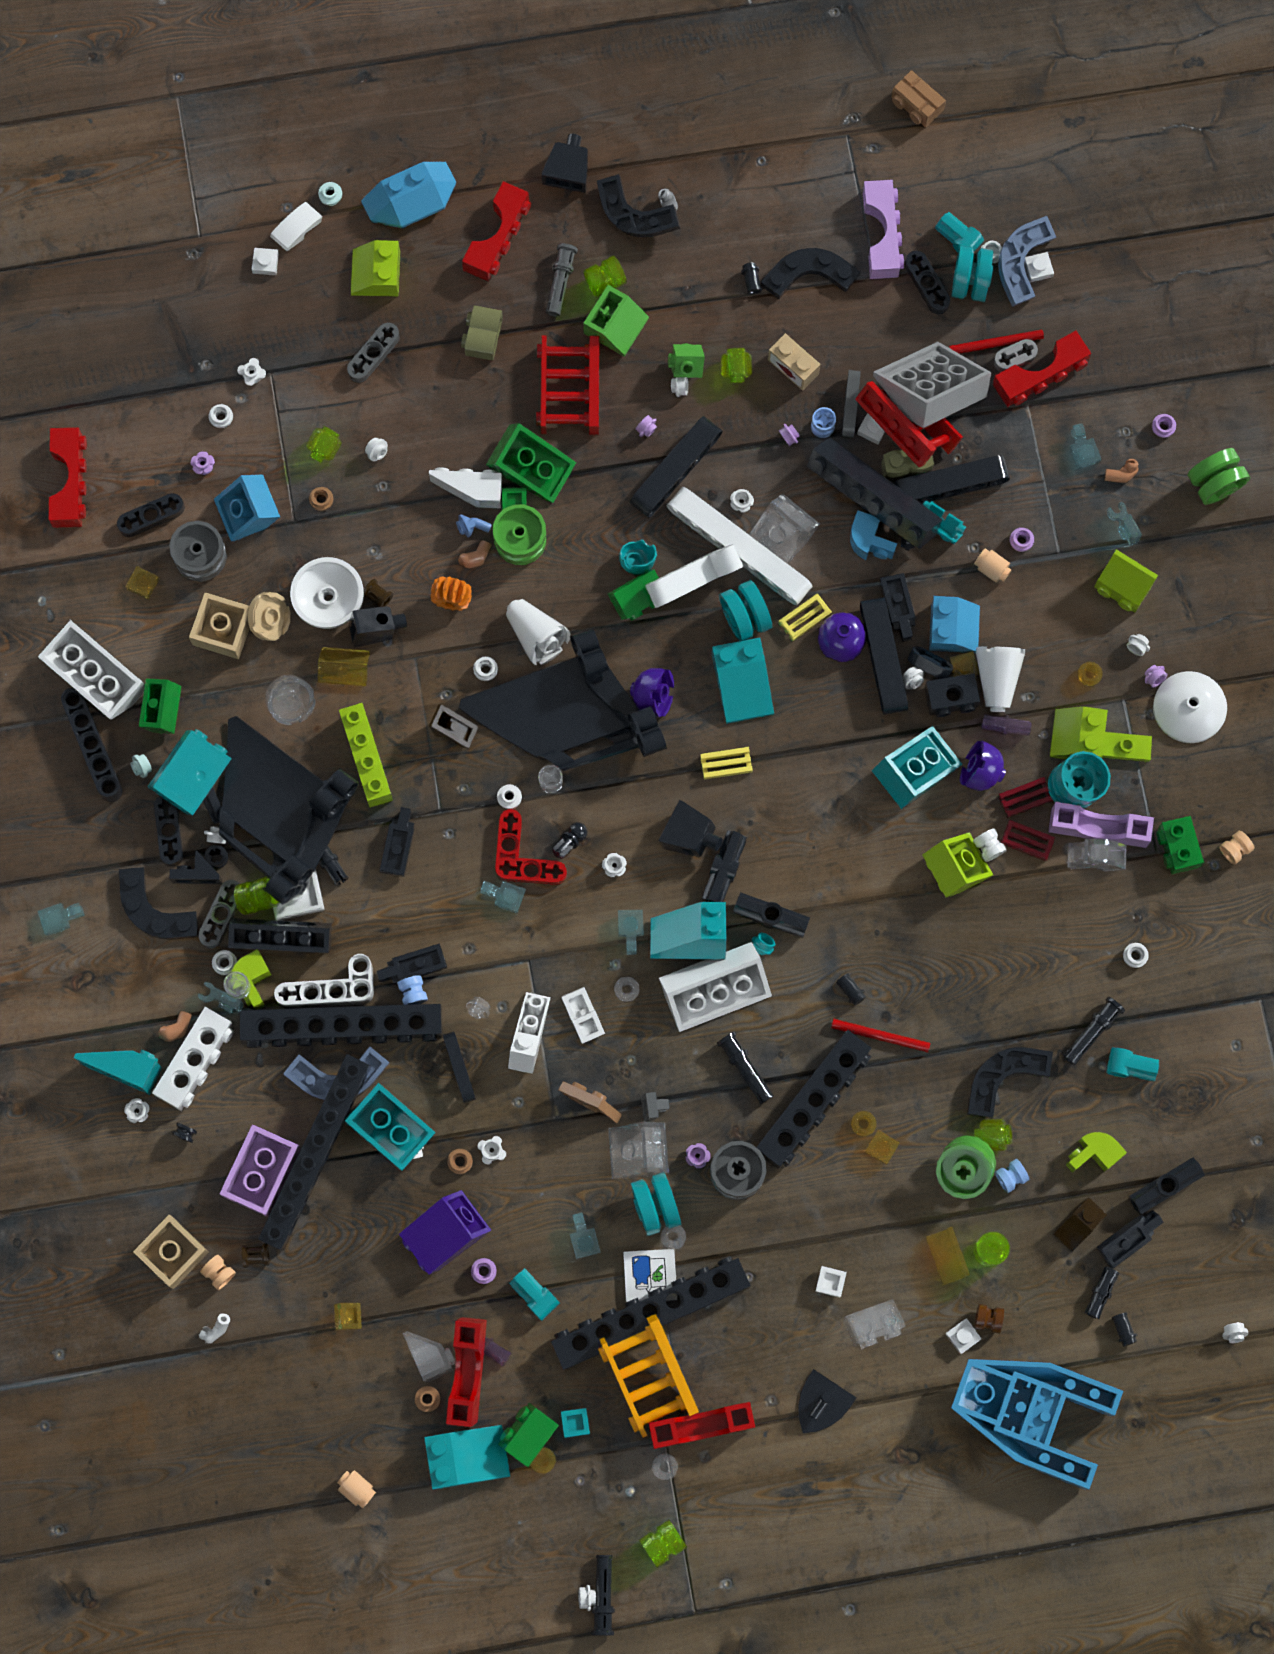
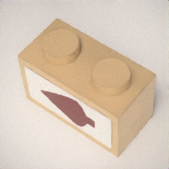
M786 333L769 349L768 361L802 391L819 375L821 364Z

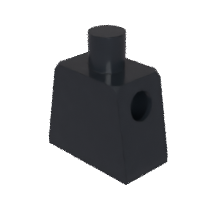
M569 134L566 143L556 142L542 171V185L586 193L588 149L580 147L581 136Z
M389 606L352 611L348 626L353 648L391 640L395 629L407 627L405 614L392 615Z
M679 800L658 841L666 850L701 857L706 847L718 851L723 839L713 834L716 827L711 819Z

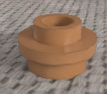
M318 487L310 493L309 502L315 510L325 511L333 504V494L325 487ZM319 497L326 498L325 502L319 503L317 499Z
M456 1149L449 1154L447 1164L453 1173L465 1174L471 1169L473 1159L468 1151ZM462 1157L465 1159L463 1166L455 1164L457 1158Z
M424 1386L415 1395V1404L423 1412H432L440 1404V1394L434 1387ZM426 1394L432 1396V1402L429 1404L423 1402V1396Z

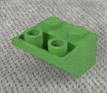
M608 285L583 323L584 334L588 337L599 336V343L625 357L648 321L649 316L629 296Z

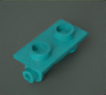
M925 501L923 504L940 518L945 512L944 509L932 501L930 503ZM949 513L946 519L942 520L937 533L943 540L955 544L962 537L966 526L963 525V521Z

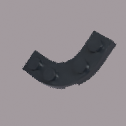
M619 174L597 180L604 212L612 224L622 232L635 237H654L680 229L674 204L651 211L635 210L626 201Z
M806 248L794 251L783 257L761 281V286L780 299L798 278L808 274H816L827 278L844 292H847L860 276L861 271L831 251L820 248Z
M144 867L119 869L122 906L128 918L137 928L159 939L173 940L199 937L196 911L163 913L154 909L148 902L146 894Z
M1014 1047L1002 1050L990 1057L977 1071L972 1082L967 1115L993 1119L999 1085L1005 1078L1013 1074H1028L1049 1078L1053 1052Z

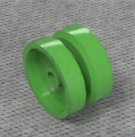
M1228 448L1209 456L1188 472L1187 476L1193 486H1201L1198 495L1204 505L1212 504L1228 497L1250 481L1251 477L1245 467L1237 466L1240 458L1234 448Z
M524 504L504 508L497 515L493 524L494 546L498 554L506 562L514 565H527L536 561L543 554L546 547V524L542 515L533 507Z
M966 1135L955 1138L947 1144L937 1161L936 1175L939 1184L945 1192L953 1197L962 1199L977 1197L986 1190L995 1173L996 1159L994 1152L986 1142L978 1137Z

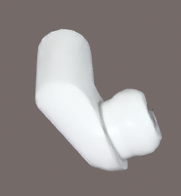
M220 1314L213 1329L204 1326L199 1334V1338L205 1340V1343L216 1341L226 1332L230 1317L227 1314Z

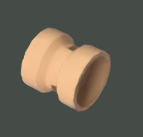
M1240 830L1233 834L1230 841H1225L1219 846L1224 857L1233 865L1241 861L1242 855L1249 854L1255 849L1250 838Z
M219 1255L214 1256L200 1271L205 1278L212 1280V1285L217 1290L223 1288L236 1274L231 1267H227L224 1264V1260Z

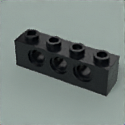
M232 918L229 923L228 948L329 953L332 923Z

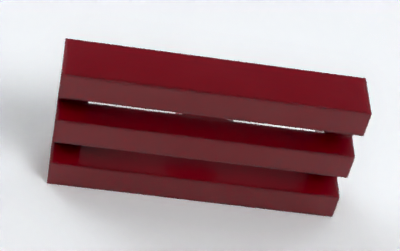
M1045 777L998 795L1007 818L1053 801L1050 797ZM1041 785V789L1009 801L1005 799ZM1041 794L1045 795V798L1039 799L1037 801L1031 802L1029 804L1023 805L1013 810L1009 809V806L1015 805L1017 803L1023 802L1025 800H1028Z
M1009 820L1000 843L1047 861L1056 837ZM1011 828L1045 840L1048 844H1042L1010 830ZM1007 838H1013L1015 840L1021 841L1028 845L1044 850L1045 852L1043 853L1030 847L1011 841Z

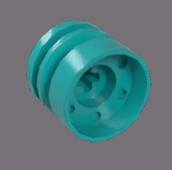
M1077 752L1052 770L1048 778L1049 794L1054 802L1079 805L1085 809L1106 794L1110 786L1111 775L1108 766L1101 757L1091 752Z

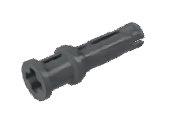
M565 243L557 245L558 255L552 267L554 278L545 313L553 317L561 315L569 275L574 270L572 266L574 255L578 252L575 246Z

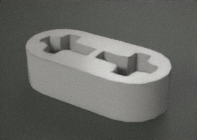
M1025 339L997 352L994 359L995 368L997 371L1002 372L1015 364L1022 367L1031 363L1036 358L1037 345L1032 340ZM1023 347H1025L1026 350L1031 349L1030 356H1028L1026 353H1023L1019 356L1018 354L1022 352ZM1003 356L1005 359L1013 357L1008 365L1000 363Z

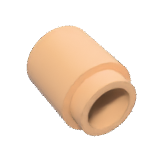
M986 548L974 563L980 572L996 583L999 580L1004 581L1011 572V569L1008 568L1011 564L993 550L989 551Z
M355 1470L351 1474L346 1471L337 1482L340 1485L338 1491L355 1506L359 1505L361 1508H364L376 1494L372 1489L373 1486Z

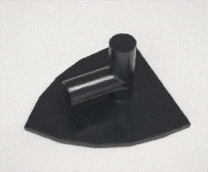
M814 1369L802 1388L798 1404L799 1421L803 1434L817 1432L832 1426L846 1414L857 1398Z

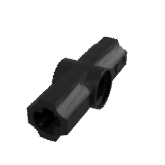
M727 830L719 854H716L709 873L710 878L703 893V901L724 902L730 883H733L740 864L738 861L747 837L741 833Z
M740 892L733 910L734 914L759 922L766 928H775L800 938L804 937L810 917L783 908L775 902H766ZM774 910L777 912L778 918L773 921L768 920L765 917V912Z
M1192 1157L1128 1197L1134 1209L1139 1215H1142L1201 1179L1205 1174L1198 1161ZM1162 1180L1171 1182L1172 1191L1170 1193L1162 1190Z

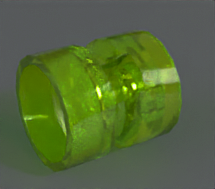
M614 255L601 261V266L595 264L583 270L586 282L596 298L602 295L608 285L616 289L627 283L624 271Z
M267 876L252 882L247 881L236 885L234 899L237 908L242 914L249 915L260 910L279 906L280 903L262 889V887L265 888L270 880Z
M998 1232L985 1233L975 1242L973 1247L975 1260L986 1268L1000 1265L1007 1259L1010 1252L1008 1240Z
M670 1520L658 1526L656 1534L650 1532L639 1539L657 1568L669 1560L670 1554L676 1556L687 1548Z

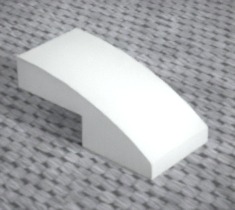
M304 202L273 230L270 237L288 251L304 239L305 233L321 223L322 216L307 202Z
M585 987L561 996L582 1044L605 1034Z

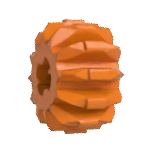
M442 576L435 579L430 591L431 601L434 604L452 611H462L468 608L472 597V590L469 584L450 576L447 578Z

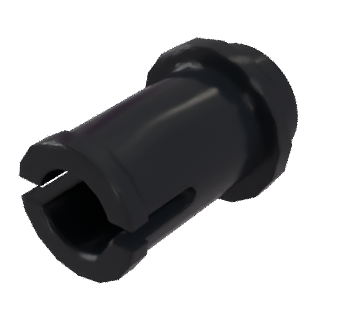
M754 262L744 264L741 270V274L745 278L747 294L749 295L758 294L762 291L758 276L760 269Z
M846 973L837 980L836 984L847 995L849 1003H853L856 1006L866 998L865 990H861L849 973Z
M1127 1312L1111 1317L1120 1338L1118 1342L1122 1343L1123 1347L1136 1343L1138 1335L1137 1333L1134 1334Z

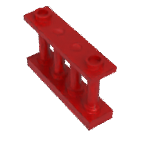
M542 336V344H537V358H542L541 412H536V426H541V434H546V424H584V426H589V435H599V336H590V344H585V347L547 346V336ZM547 356H585V359H589V367H585V369H547ZM547 379H585V381H589V389H585L584 392L547 391ZM547 401H584V404H589V412H584V414H546Z
M873 381L866 383L855 399L919 468L926 464L937 447L941 446L947 454H950L963 438L946 418L924 428L912 423L888 398L889 396L884 389H880ZM925 429L933 439L928 440L920 431Z

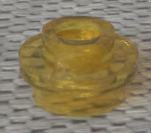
M1086 662L1080 666L1078 678L1082 684L1094 686L1102 679V669L1094 662ZM1091 671L1094 677L1088 678L1085 673Z
M867 1111L856 1113L851 1121L852 1130L859 1136L871 1135L876 1129L875 1117ZM866 1120L868 1127L865 1129L861 1128L859 1121Z

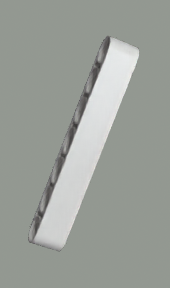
M681 487L666 505L671 513L717 548L721 549L733 544L743 567L793 605H798L813 587L811 582L689 489Z

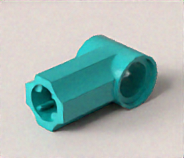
M950 212L945 213L935 226L938 232L953 243L957 253L960 245L971 246L975 251L984 242L982 234L977 229L965 226Z
M1112 1047L1106 1073L1117 1077L1127 1078L1130 1076L1154 1082L1158 1074L1159 1060L1135 1055L1127 1049Z
M525 1268L509 1283L517 1294L527 1302L526 1305L541 1321L560 1304L546 1287L543 1288Z

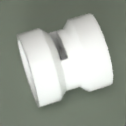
M995 829L988 830L973 840L976 847L981 848L983 852L982 857L985 862H989L1007 851L1004 844L997 840L998 834Z

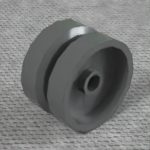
M198 520L187 522L178 527L172 535L169 545L171 557L180 574L187 579L198 582L207 581L219 575L225 567L227 559L225 544L217 529L209 523Z
M733 1141L721 1146L714 1154L710 1167V1177L715 1189L724 1197L732 1200L747 1199L754 1195L761 1188L766 1175V1161L761 1151L753 1144L744 1141ZM740 1167L743 1173H740L739 1176L733 1174L734 1168Z

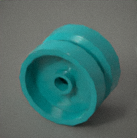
M960 245L951 297L964 299L969 285H972V300L985 302L992 278L993 250L981 248L978 251L976 262H973V248Z
M752 580L738 585V594L732 589L719 594V601L725 618L738 641L752 638L753 628L759 633L773 628L768 608Z
M665 1172L652 1176L653 1193H650L648 1185L643 1179L630 1183L635 1209L640 1222L642 1221L647 1236L660 1233L661 1225L658 1218L660 1215L668 1229L682 1225Z

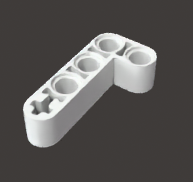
M732 544L713 551L645 586L655 608L718 577L742 568L743 564Z
M356 954L349 960V979L281 983L275 989V999L281 1007L286 1009L367 1004L374 995L372 963L366 955ZM361 961L367 963L365 971L356 972L354 970L356 963ZM359 986H366L368 988V993L364 997L355 995V991ZM336 987L343 989L341 997L332 998L330 996L332 989ZM309 989L318 990V996L313 1000H308L305 997ZM285 991H289L291 995L300 994L301 1001H299L297 996H289L288 1001H285L281 996L285 995Z

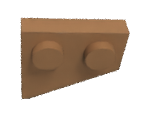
M564 1081L562 1082L559 1091L566 1097L596 1113L600 1112L606 1115L611 1121L618 1124L622 1114L605 1101L607 1099L606 1096L597 1091H593L592 1094L586 1092L587 1088L577 1082H573L572 1085Z

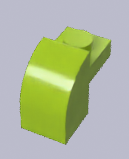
M258 949L239 959L231 972L233 990L237 994L245 989L242 996L248 1007L253 1005L256 1010L265 1007L254 984L271 976Z
M1093 1132L1083 1136L1078 1141L1084 1150L1078 1147L1068 1156L1071 1161L1066 1166L1073 1173L1092 1157L1105 1172L1127 1152L1112 1136L1102 1132Z

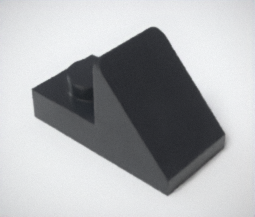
M195 851V869H191V866L179 865L176 869H170L169 879L173 884H222L220 875L198 851Z

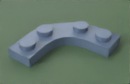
M1047 216L1019 227L1006 239L1001 248L998 261L999 276L1012 307L1035 297L1025 272L1024 262L1029 250L1056 238Z
M371 1047L359 1059L372 1067L358 1095L366 1091L390 1063ZM298 1055L283 1073L306 1093L325 1100L336 1075H327L319 1071L301 1055Z

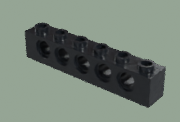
M849 1030L845 1032L756 1147L761 1151L763 1157L777 1169H780L782 1165L787 1167L796 1156L792 1152L797 1145L803 1147L811 1135L807 1132L813 1125L818 1127L826 1117L823 1113L828 1105L832 1108L841 1098V1095L838 1094L843 1086L848 1088L857 1077L853 1073L858 1066L864 1068L872 1056L869 1055V1052L872 1048ZM842 1056L850 1057L853 1063L852 1066L848 1068L842 1067L839 1063V1058ZM828 1075L834 1076L837 1079V1085L835 1087L826 1086L824 1078ZM812 1095H818L822 1099V1105L813 1107L809 1104L808 1098ZM803 1115L807 1119V1124L803 1127H798L794 1124L793 1117ZM786 1134L790 1136L792 1144L783 1147L778 1143V1137Z

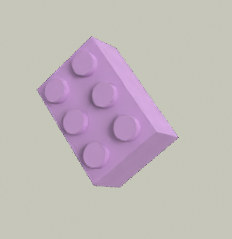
M252 1124L220 1195L269 1217L299 1155L300 1146Z

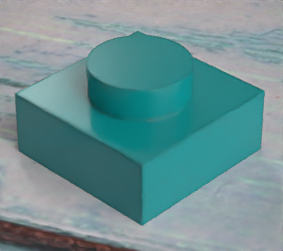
M586 1408L561 1412L564 1438L590 1434Z

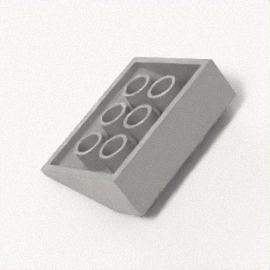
M936 342L874 371L873 376L901 412L917 426L924 428L986 398L991 372L945 345Z

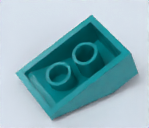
M755 638L713 646L711 655L726 724L774 715L761 639Z
M932 726L886 756L871 771L898 806L903 809L958 769L962 763Z
M699 902L651 918L650 958L725 959L726 902Z
M133 1050L76 1053L74 1059L82 1066L148 1095L151 1094L162 1070V1067L157 1063L159 1059L144 1050H141L140 1053Z
M380 1083L372 1089L345 1120L348 1126L401 1171L404 1170L436 1133Z
M502 1425L424 1437L432 1489L436 1490L510 1477L507 1452L498 1445L503 1433Z

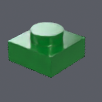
M502 488V510L512 505H527L526 488Z

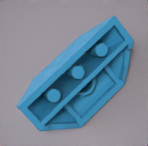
M421 162L380 181L361 200V203L371 222L404 228L444 210L453 188H455L456 180L446 162Z

